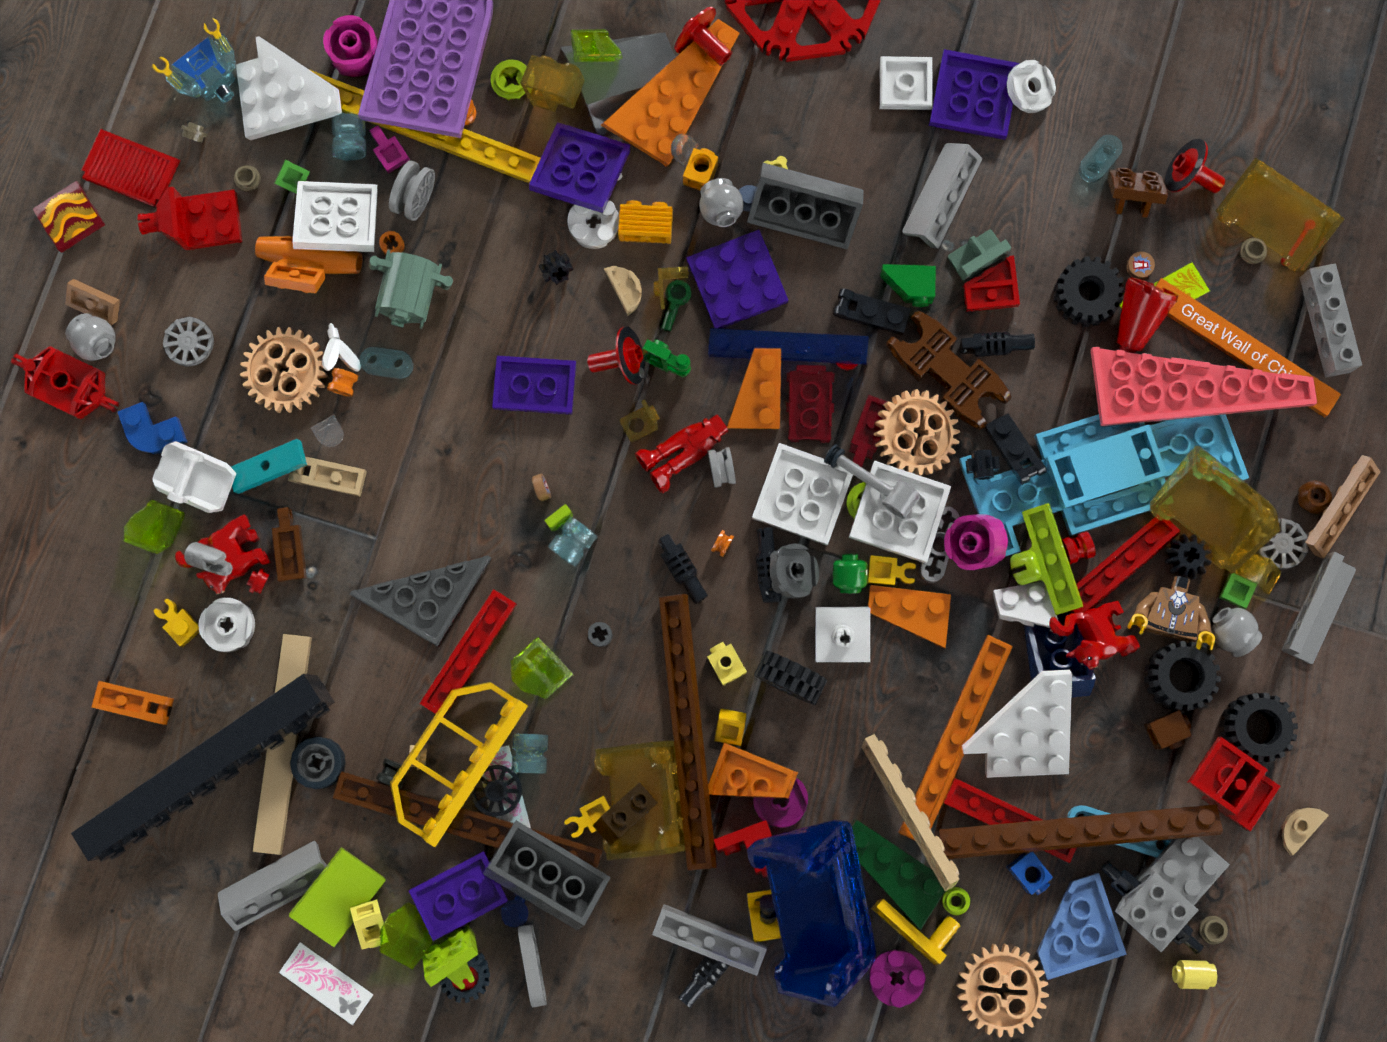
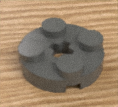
M796 543L785 545L777 551H773L770 555L772 588L776 593H781L787 598H800L809 595L812 587L816 586L819 580L817 560L814 556L809 555L806 551L808 548L804 545ZM792 565L798 571V574L794 576L791 571Z

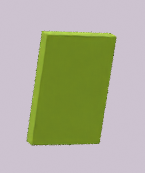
M341 847L289 913V917L335 947L353 923L350 908L370 902L386 879Z

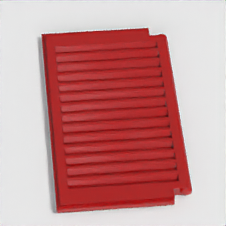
M100 129L81 169L85 172L82 179L155 207L156 202L160 200L169 187L181 160Z

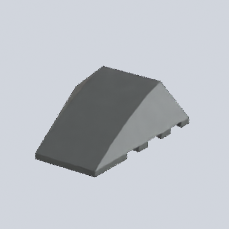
M665 32L561 47L570 72L572 71L586 103L595 132L600 136H605L606 132L609 131L602 127L601 124L675 58Z

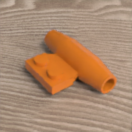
M293 236L259 237L256 241V257L272 262V265L264 275L265 285L298 290L305 293H317L325 280V274H359L362 268V254L356 251L293 249Z

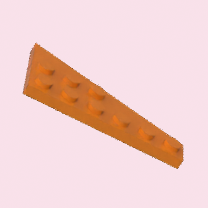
M719 19L707 28L729 50H731L739 35L738 31ZM693 41L603 122L601 126L663 165L668 166L722 66H719Z

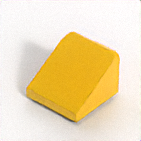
M720 709L714 741L741 746L747 714Z

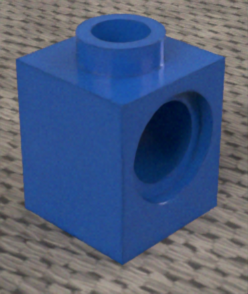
M1033 852L1022 853L1006 866L1025 892L1030 895L1034 893L1039 895L1050 886L1048 881L1053 878ZM1033 866L1037 870V878L1033 882H1028L1025 878V871Z

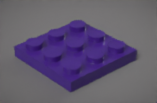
M944 49L929 126L1006 140L1013 102L1008 95L1007 80L1013 67L1020 63Z
M557 122L529 183V190L603 213L630 153V144Z
M760 230L686 257L715 331L787 304L789 301Z

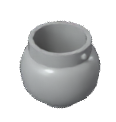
M717 178L702 186L699 206L703 218L708 223L719 227H728L734 224L744 207L740 191L726 178Z
M87 313L80 314L70 321L65 332L72 350L82 359L90 361L99 360L109 356L114 349L115 331L103 318Z
M1224 608L1212 620L1214 624L1212 625L1211 633L1215 636L1216 645L1220 649L1230 652L1234 657L1248 654L1262 640V634L1258 630L1256 619L1249 611L1243 608Z

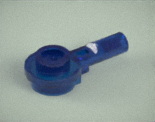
M517 894L514 900L504 904L501 910L502 920L509 927L517 928L522 926L528 919L529 911L525 904V899Z

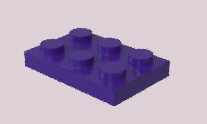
M497 356L492 408L494 410L572 415L576 361Z
M484 851L408 890L433 941L508 902L501 885L483 874L489 864Z

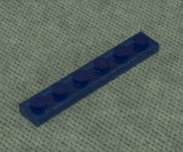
M710 328L708 355L709 357L750 359L754 348H781V360L867 365L869 336Z

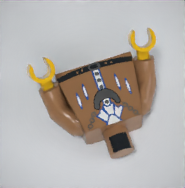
M1174 576L1171 589L1161 587L1158 592H1150L1137 604L1134 615L1127 625L1128 629L1132 625L1139 626V634L1145 631L1179 641H1186L1187 643L1197 640V649L1201 648L1202 643H1207L1210 646V650H1213L1215 636L1211 633V624L1205 607L1199 603L1198 596L1187 594L1190 579L1181 576Z

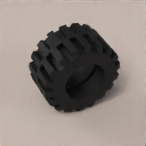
M1181 641L1159 648L1156 654L1151 655L1149 658L1150 664L1145 666L1144 671L1148 672V676L1144 677V682L1149 683L1147 691L1149 694L1153 693L1155 696L1153 700L1156 703H1162V707L1165 709L1188 711L1201 708L1205 703H1209L1213 699L1212 694H1216L1219 690V687H1216V683L1221 682V676L1216 675V671L1220 670L1219 664L1214 665L1213 660L1216 658L1213 654L1208 655L1206 653L1208 649L1204 646L1197 649V643ZM1180 660L1187 663L1194 672L1195 681L1189 692L1182 693L1171 684L1169 672L1175 661Z
M1253 693L1240 696L1237 700L1231 701L1228 704L1230 708L1222 713L1225 719L1220 721L1219 727H1224V732H1220L1222 738H1226L1229 743L1256 762H1271L1284 757V752L1290 751L1293 748V745L1290 743L1297 739L1298 735L1293 734V729H1298V723H1293L1292 718L1296 717L1294 711L1288 712L1287 709L1290 706L1287 702H1280V697L1276 695L1270 696V693ZM1255 711L1263 714L1270 724V735L1263 744L1255 743L1249 737L1246 729L1247 720Z

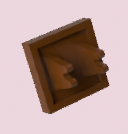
M1128 168L1109 169L1107 181L1112 197L1116 198V214H1122L1125 200L1142 201L1140 213L1145 218L1148 217L1152 203L1166 204L1168 192L1162 176L1153 171L1136 173Z

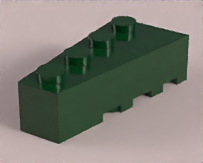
M854 819L840 840L841 845L884 890L912 923L921 930L945 892L935 873L860 821Z

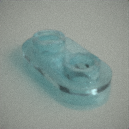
M1104 135L1096 142L1079 165V174L1083 180L1091 183L1097 182L1110 169L1123 149L1122 142L1118 137ZM1103 148H1109L1111 153H1105ZM1093 167L1096 173H1090L1087 168Z
M369 347L361 353L359 359L361 367L371 375L402 379L409 376L413 370V361L404 351ZM371 356H376V362L370 364L368 362L369 358ZM403 360L402 366L395 367V361Z

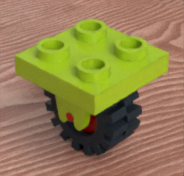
M469 925L463 929L458 928L454 930L446 941L440 945L435 944L431 946L422 957L424 977L427 983L432 987L440 982L443 993H447L449 999L455 997V1002L460 1003L461 998H464L465 1003L470 1002L469 997L472 996L476 1000L479 998L478 993L484 994L486 992L485 986H489L490 972L488 962L482 953L478 954L475 934Z

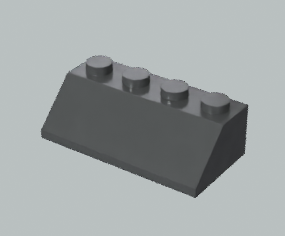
M762 163L747 223L848 249L863 206L864 190Z
M517 820L508 831L483 873L485 876L577 931L587 922L611 878Z

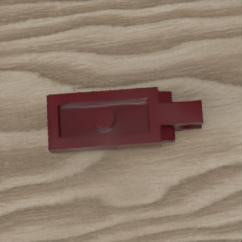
M868 395L850 443L849 452L855 453L852 461L862 467L865 458L872 459L873 454L876 453L878 447L875 444L880 442L881 437L874 436V433L880 431L881 428L876 426L875 422L883 420L878 415V412L882 410L887 411L884 404L888 401Z

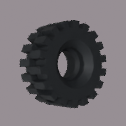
M1087 256L1082 261L1079 258L1074 260L1071 265H1068L1063 270L1054 286L1056 293L1053 298L1054 301H1058L1056 306L1058 312L1063 310L1064 314L1062 317L1065 320L1070 317L1073 319L1071 324L1077 325L1080 322L1082 327H1088L1090 324H1093L1094 327L1098 326L1102 321L1106 322L1116 312L1123 301L1121 297L1124 295L1125 288H1121V285L1124 283L1123 278L1117 277L1119 270L1117 268L1111 270L1109 268L1111 265L1109 261L1103 264L1100 263V257L1090 260V256ZM1084 282H1092L1099 288L1098 298L1092 301L1082 298L1079 292L1080 285Z
M767 650L754 673L756 678L770 686L812 705H816L827 682V679L811 671L809 668Z

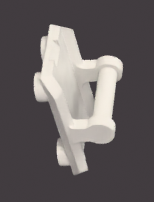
M175 441L164 446L161 454L162 458L153 476V482L157 491L168 495L167 498L171 501L187 503L207 513L222 511L236 472L227 463Z

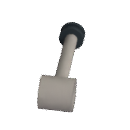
M835 444L828 450L824 463L831 465L832 468L839 465L885 495L886 499L882 504L897 517L905 519L921 497L913 487L903 481H898L893 487L886 484L844 456L845 450L841 449L838 445Z

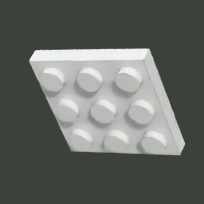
M298 181L292 241L293 249L374 252L377 185Z
M779 443L752 519L827 546L853 474L839 465L832 468L831 465L824 463L823 458Z
M874 461L870 470L871 474L891 487L895 486L898 481H903L913 487L921 497L906 518L902 519L884 507L882 503L886 499L885 495L866 484L849 538L926 564L951 486Z

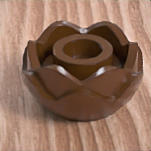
M1309 481L1298 490L1299 505L1311 514L1323 512L1332 502V493L1329 487L1321 481Z

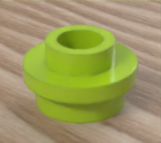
M952 887L943 894L942 904L948 913L961 915L968 910L970 897L964 889ZM953 896L960 897L961 902L958 906L951 904Z

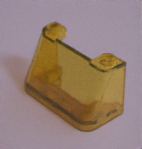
M1258 158L1252 161L1216 209V212L1220 214L1217 217L1218 220L1229 227L1235 224L1255 238L1261 239L1268 247L1286 259L1283 264L1295 273L1298 269L1303 272L1345 219L1335 210Z
M1195 446L1185 456L1150 501V511L1157 519L1169 521L1174 518L1193 534L1197 535L1199 539L1205 540L1206 544L1211 547L1212 561L1219 568H1226L1232 574L1280 531L1278 515L1273 505L1200 446Z
M656 741L595 749L596 757L594 763L596 769L602 776H609L612 806L639 782L658 802L652 810L612 846L604 839L603 847L607 860L665 855L685 851L674 741Z

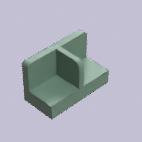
M989 229L978 237L972 236L967 244L950 253L948 260L962 281L965 282L1006 257L1012 247L1006 239L1000 242L994 232Z

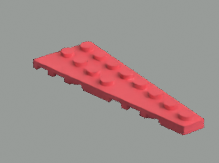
M1092 347L1090 350L1100 426L1305 407L1317 404L1313 377L1287 373L1276 374L1262 372V370L1258 369L1248 370L1235 368L1236 366L1230 365L1220 366L1210 364L1209 362L1174 357L1163 358L1152 356V354H1135L1125 352L1124 350L1100 349V347Z

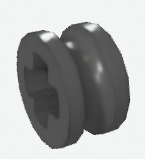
M596 622L588 630V638L595 646L604 647L612 640V630L606 623ZM598 627L602 631L607 630L608 635L604 636L606 640L600 642L598 638L593 639V634L596 633L595 629Z

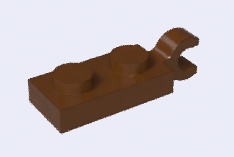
M289 507L279 508L277 512L280 527L272 528L278 582L306 579L301 526L293 525L292 509H289Z

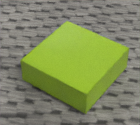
M565 504L544 521L552 531H555L573 517V513Z

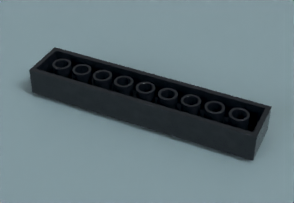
M300 675L77 828L71 835L88 861L100 860L102 862L108 858L113 860L126 852L125 846L132 842L137 844L149 836L147 831L155 826L158 829L172 820L170 816L177 811L181 813L194 805L192 800L198 796L205 797L217 789L216 784L224 779L225 782L231 780L240 773L238 770L245 764L250 766L262 758V752L268 748L274 750L285 742V736L291 732L295 735L308 726L306 722L313 717L319 719L330 711L329 706L334 704L335 701L318 675Z

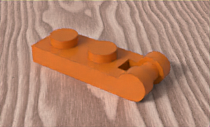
M99 681L91 707L167 725L169 720L167 713L169 706H173L174 698ZM152 702L158 703L156 714L149 712Z

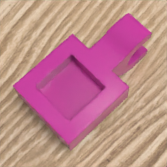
M378 125L369 130L378 144V147L373 149L388 174L410 160L395 136L388 140Z

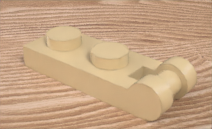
M305 457L307 466L289 474L288 481L361 497L367 471L361 468ZM305 467H311L309 476L303 475Z

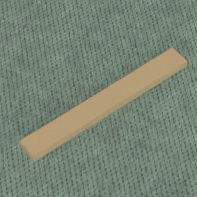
M283 634L275 693L300 675L307 674L312 637ZM291 732L284 737L285 742L274 750L267 749L253 852L282 854L293 778L290 761L292 753L297 747L299 733L294 735Z

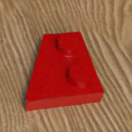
M1014 255L1007 257L1003 262L995 267L992 266L980 276L964 284L966 312L1019 307L1020 299Z

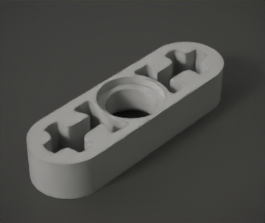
M944 507L942 516L949 513L950 519L955 521L959 518V514L954 508ZM942 519L940 520L938 530H941L944 521ZM953 523L948 524L946 531L948 530V528L952 526ZM937 532L935 538L940 537L944 539L945 533ZM932 547L930 554L937 558L943 557L944 560L943 562L939 559L937 560L935 569L939 571V574H934L933 577H929V572L925 570V567H929L932 564L933 558H928L926 564L921 562L919 573L921 578L928 583H935L944 576L949 559L946 551L937 552Z
M533 924L519 926L518 936L532 1008L544 1006L547 1004L534 927Z

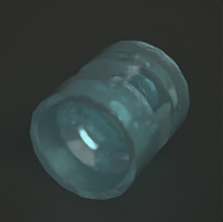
M339 114L332 118V134L335 138H333L332 155L341 160L365 158L367 147L363 137L366 135V121L361 120L357 114Z
M570 516L561 528L563 533L556 535L547 547L566 562L576 567L584 557L583 550L589 549L598 536Z
M513 734L512 749L516 751V755L512 757L511 772L547 774V758L543 755L548 750L549 735Z

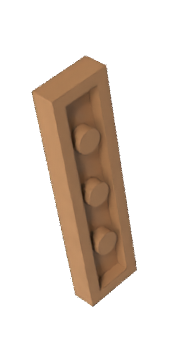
M1364 455L1360 457L1358 462L1352 467L1343 485L1338 488L1336 496L1328 508L1323 511L1322 517L1315 528L1310 531L1305 543L1315 556L1323 559L1326 557L1380 474V470L1372 458Z

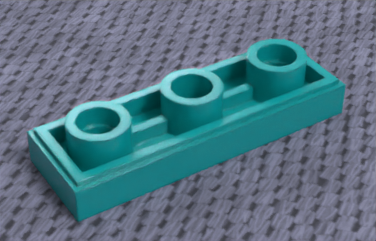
M298 439L292 440L231 466L236 472L232 484L233 492L240 494L307 466L302 442Z

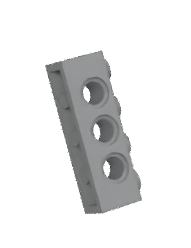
M1336 263L1310 268L1299 278L1325 378L1351 373L1362 366Z

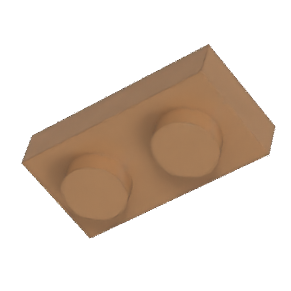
M75 279L67 283L65 305L82 313L103 318L111 326L118 321L119 299Z

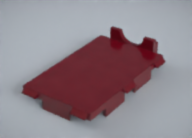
M796 365V371L787 372L789 403H786V412H789L788 440L790 442L820 440V443H830L832 413H834L832 383L834 382L835 373L825 372V365Z

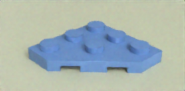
M1099 873L1070 881L1036 951L1042 970L1045 972L1046 980L1127 955Z

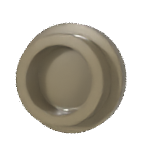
M188 122V126H181L183 137L201 143L204 137L207 138L208 134L203 132L204 127L191 122Z
M248 165L238 168L234 175L236 186L246 192L255 190L261 181L258 170Z
M1258 238L1245 240L1240 247L1241 258L1249 264L1260 263L1267 255L1266 244Z
M1208 916L1201 921L1199 934L1205 942L1219 944L1227 937L1228 928L1221 918Z

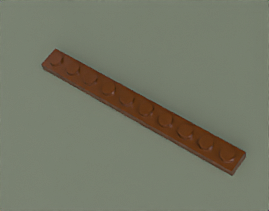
M688 594L660 597L659 603L687 871L717 868Z
M341 771L333 795L334 799L396 817L390 785ZM399 789L403 815L407 821L425 826L427 821L431 817L434 819L440 811L438 808L439 800ZM461 807L445 832L498 848L514 823ZM532 829L598 869L603 853L602 849Z
M1215 804L938 830V836L944 845L945 851L943 852L947 859L1221 835L1223 829L1218 807Z

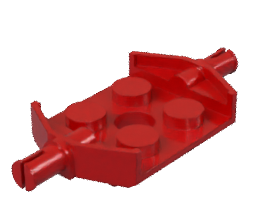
M51 346L32 359H26L19 354H15L13 357L22 362L13 358L11 360L12 364L23 368L25 371L24 390L26 394L80 420L100 406L112 412H116L117 409L109 404L119 407V402L105 395V373ZM66 374L68 377L67 384L63 387H57V378L60 375Z

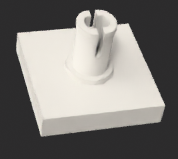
M815 607V661L870 662V607Z

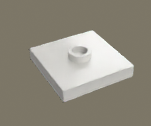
M881 56L880 109L931 110L932 57Z

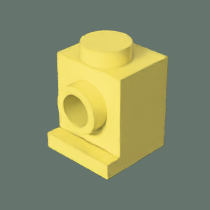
M722 642L710 649L711 655L707 656L722 686L747 673L732 644L726 646ZM723 657L730 658V666L723 667L720 663Z
M377 899L350 908L362 950L375 948L389 941Z

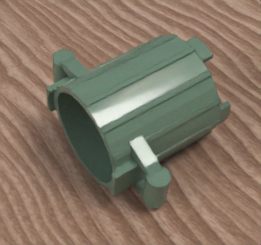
M387 250L385 259L372 256L368 264L371 270L384 272L375 306V317H378V314L381 313L392 320L391 325L402 328L404 323H420L419 328L422 329L427 319L434 286L448 290L453 283V279L450 276L440 275L442 264L437 266L434 262L417 255L403 252L390 253V250Z

